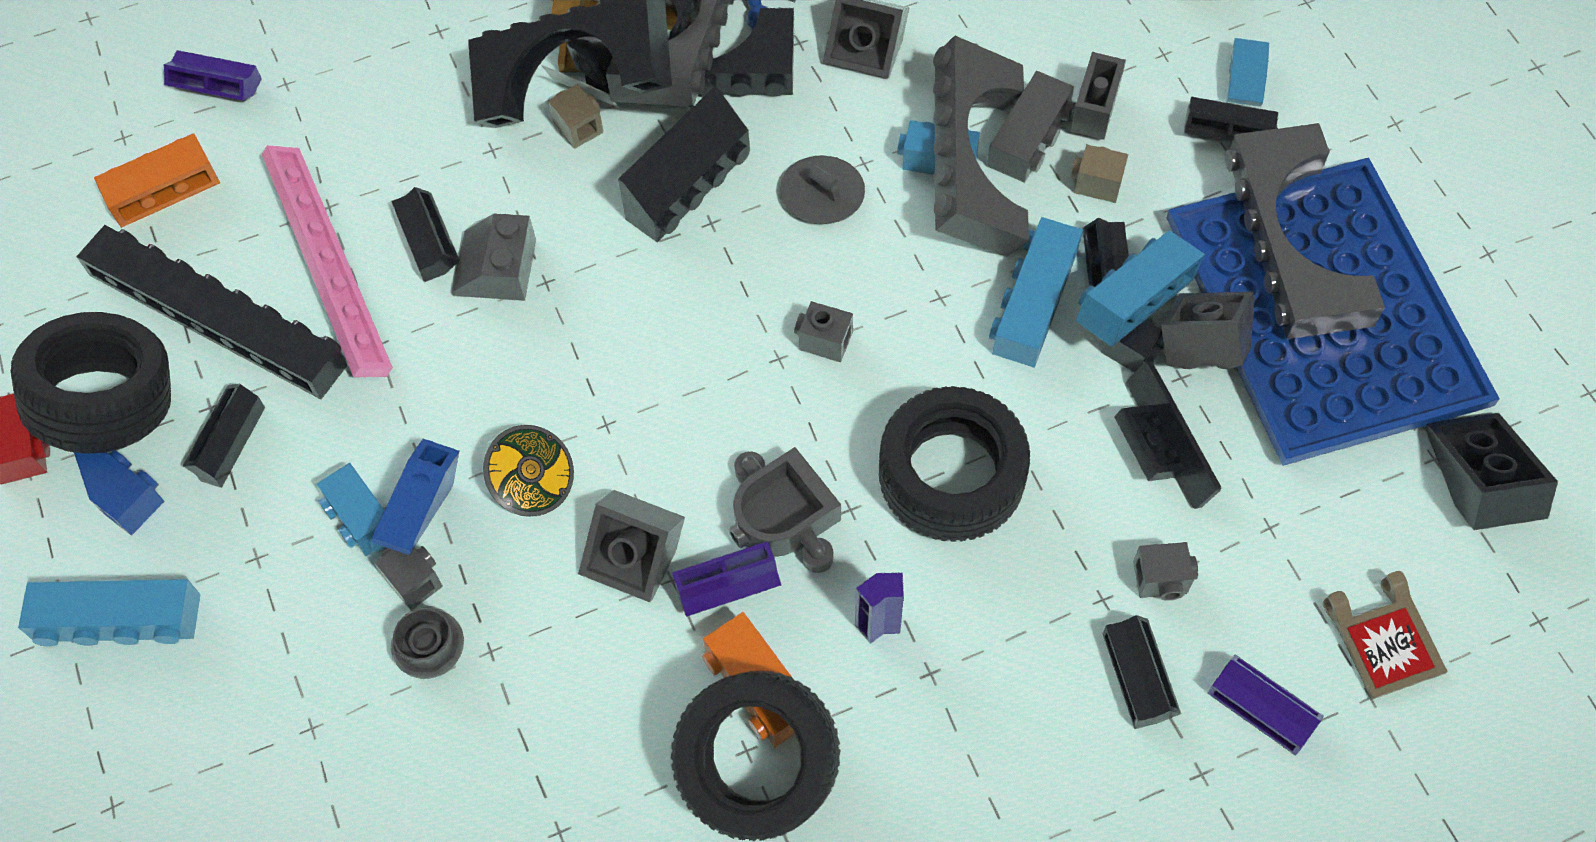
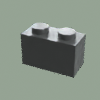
M1096 52L1091 53L1075 105L1070 132L1102 140L1105 139L1120 89L1126 59Z

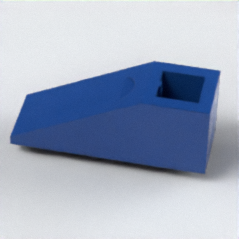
M424 438L421 440L406 463L372 536V543L407 555L411 554L453 487L459 450Z
M114 450L110 454L107 452L89 454L74 452L89 500L107 518L131 536L165 502L155 491L159 484L143 470L135 474L128 469L132 464L118 451Z

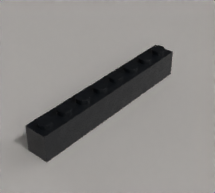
M104 224L76 256L87 273L96 280L320 400L348 366L341 353V346L328 336L320 338L312 334L311 330L300 321L293 320L292 323L289 322L273 307L266 304L261 307L253 303L247 294L238 289H235L233 292L230 291L214 276L210 274L202 276L196 273L188 263L181 259L171 260L155 245L148 244V246L139 243L131 233L124 229L118 232Z

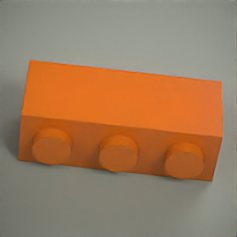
M195 133L177 139L170 144L145 153L134 160L111 168L94 177L108 209L121 228L220 184Z
M741 612L703 638L705 654L702 655V659L714 676L721 673L723 678L743 672L772 671L792 677L744 612ZM745 707L752 716L748 722L761 741L768 738L773 747L776 748L795 735L793 728L779 714L763 707Z

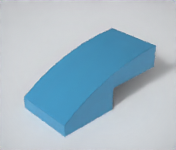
M1234 38L1226 102L1262 106L1270 42Z

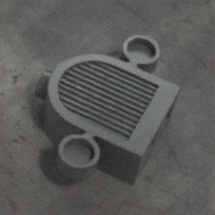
M796 447L766 466L763 457L756 452L748 451L740 454L735 460L734 468L736 478L742 484L737 489L733 502L735 524L728 528L729 534L739 548L744 546L749 548L768 541L774 557L790 554L803 546L802 562L809 571L821 573L828 570L834 559L833 547L829 541L817 536L841 521V503Z

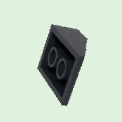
M1499 412L1437 421L1426 425L1425 430L1453 503L1473 530L1549 518L1558 480Z

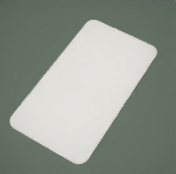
M541 65L555 81L569 87L578 84L585 94L591 93L594 98L619 108L615 102H611V97L606 92Z

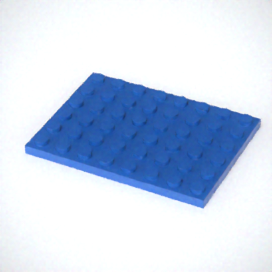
M1369 157L1322 169L1320 174L1311 175L1294 182L1277 197L1276 212L1280 227L1288 241L1300 254L1314 264L1345 275H1374L1385 306L1375 327L1286 339L1283 326H1279L1275 319L1273 295L1268 294L1265 288L1263 264L1258 262L1255 257V240L1252 231L1249 232L1245 226L1243 203L1237 200L1235 192L1168 210L1166 218L1173 233L1205 254L1194 277L1201 293L1254 292L1251 349L1243 366H1237L1236 368L1282 466L1423 427L1428 423L1444 421L1494 407L1500 400Z

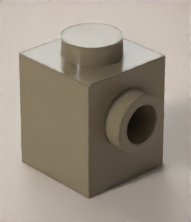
M578 84L557 93L548 100L553 123L574 149L604 133L598 102L591 93L586 95Z
M1086 144L1083 158L1075 157L1070 178L1077 179L1074 193L1116 203L1129 154L1110 150L1107 147H1096Z

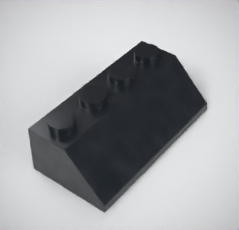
M713 87L618 178L625 220L657 243L666 234L672 233L679 225L680 220L690 210L693 211L698 208L704 196L713 187L720 186L727 174L736 165L742 164L750 153L749 130L719 89Z

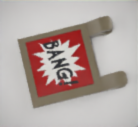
M1401 571L1389 573L1380 584L1392 604L1353 617L1345 592H1333L1323 601V607L1336 624L1371 700L1448 672L1411 598L1407 579Z

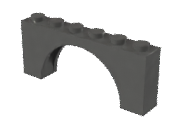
M734 0L696 1L694 8L699 13L693 23L682 33L668 41L672 86L645 93H639L623 87L617 64L612 57L606 72L611 102L693 107L698 93L704 91L705 72L712 67V52L714 48L719 47L721 26H726L728 18L727 9L729 5H733Z
M955 35L944 46L938 48L933 58V65L935 66V84L933 87L935 95V113L933 116V122L935 123V142L933 146L935 153V172L933 177L935 183V203L933 208L935 213V230L1007 257L1029 241L1028 210L1004 196L982 171L970 144L968 118L971 107L988 106L1005 110L1019 98L1024 91L1023 64Z
M1320 123L1235 134L1230 150H1227L1225 154L1226 167L1229 172H1233L1235 178L1236 198L1238 201H1242L1245 209L1244 221L1246 229L1249 232L1252 231L1255 240L1254 253L1256 260L1263 264L1266 291L1268 294L1273 295L1275 319L1279 326H1283L1286 339L1375 327L1385 309L1374 275H1345L1314 264L1291 245L1280 227L1276 212L1277 197L1294 182L1311 175L1320 174L1330 153Z

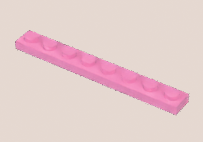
M267 145L262 153V157L353 377H387L393 367L300 148Z

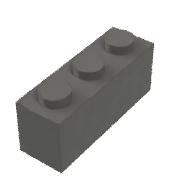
M1036 70L991 142L987 167L1023 183L1026 182L1032 171L1037 173L1045 158L1044 150L1047 145L1050 147L1054 146L1061 130L1059 125L1062 120L1068 122L1075 109L1076 102L1072 101L1074 86Z

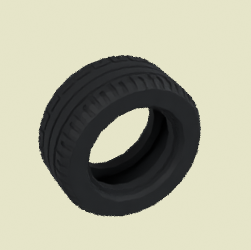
M81 312L48 321L33 330L17 347L12 357L10 372L20 421H22L24 427L33 436L50 446L64 451L83 454L105 453L123 449L137 443L159 426L171 405L169 361L164 344L150 329L134 319L119 314ZM96 371L118 373L130 378L127 382L110 390L91 393L66 391L56 387L59 382L72 376Z
M957 386L932 388V390H926L923 394L919 393L914 395V398L908 399L907 403H903L899 409H896L894 416H891L888 420L880 444L879 483L883 497L888 502L889 509L892 510L895 516H899V520L902 523H906L908 528H914L915 532L922 533L926 537L932 536L931 538L935 540L938 538L941 541L950 540L951 542H956V540H960L962 542L966 541V539L974 540L976 537H983L985 533L989 534L994 529L997 530L1001 524L1008 521V518L1017 509L1029 473L1030 445L1027 441V434L1024 432L1025 429L1020 424L1018 417H1015V414L1008 410V407L1002 404L1000 400L994 399L990 394L976 391L973 388ZM955 434L971 438L983 446L994 461L996 473L986 485L972 492L951 494L935 490L922 481L912 466L911 457L922 443L936 436Z
M750 671L723 678L704 688L700 694L692 699V703L687 705L685 712L680 716L681 720L677 722V729L672 737L674 742H671L672 753L670 759L673 762L671 768L674 770L673 778L677 783L676 788L681 792L680 796L687 803L688 809L693 811V815L696 818L699 817L701 819L700 822L709 825V828L713 831L717 830L719 834H726L733 839L737 837L738 840L756 841L759 839V841L782 836L796 829L823 805L832 791L831 789L839 772L841 749H839L838 730L834 726L835 721L831 718L829 709L824 707L825 703L818 698L815 692L812 693L811 689L803 685L799 680L795 681L793 677L785 676L781 673ZM741 707H763L779 714L793 728L800 745V770L794 785L784 795L773 800H750L734 793L721 779L715 765L714 740L720 725L734 710Z

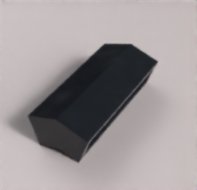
M1191 96L1186 113L1184 133L1233 141L1235 134L1278 129L1279 112Z
M414 187L406 196L391 202L421 277L426 282L445 275L460 260L432 193Z
M1098 217L1083 227L1089 286L1096 287L1111 269L1117 271L1129 257L1125 222H1108Z
M241 384L227 385L185 460L183 467L194 473L201 482L222 488L265 409L260 398Z
M1135 615L1122 622L1106 625L1102 635L1134 729L1158 724L1180 715L1181 711L1148 618Z

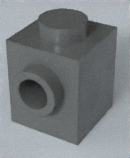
M811 301L806 314L800 313L795 324L794 334L799 336V350L841 363L853 334V313Z
M1187 542L1139 546L1133 560L1140 598L1160 597V599L1166 601L1176 600L1188 594L1194 580L1198 579L1197 559L1195 556H1190Z
M424 546L418 549L414 547L410 555L387 548L382 553L381 558L374 562L383 578L410 611L443 587L432 568L437 563Z

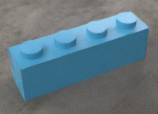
M1044 217L1040 218L1036 230L1029 229V241L1023 247L1024 250L1028 251L1025 259L1018 258L1012 275V279L1017 281L1014 288H1006L1000 307L1005 309L1002 319L995 317L990 330L989 338L994 340L993 355L1035 368L1077 256L1083 229Z
M1170 230L1157 240L1155 238L1150 239L1139 254L1132 253L1117 271L1111 269L1104 276L1100 284L1096 287L1091 285L1083 292L1078 301L1081 308L1075 321L1111 347L1114 346L1194 280L1205 254Z
M188 579L27 582L18 629L26 634L34 644L47 647L56 646L58 642L73 641L76 644L85 646L97 645L98 641H114L123 645H135L139 640H154L162 644H176L179 642V639H194L201 594Z

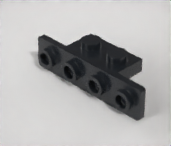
M1144 362L1126 382L1138 406L1122 408L1114 418L1147 480L1155 481L1177 477L1194 509L1202 508L1221 491V485L1154 363Z

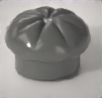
M429 608L416 609L405 614L398 621L391 640L392 658L397 667L409 676L418 679H432L449 672L461 657L464 646L462 628L453 616L444 611Z

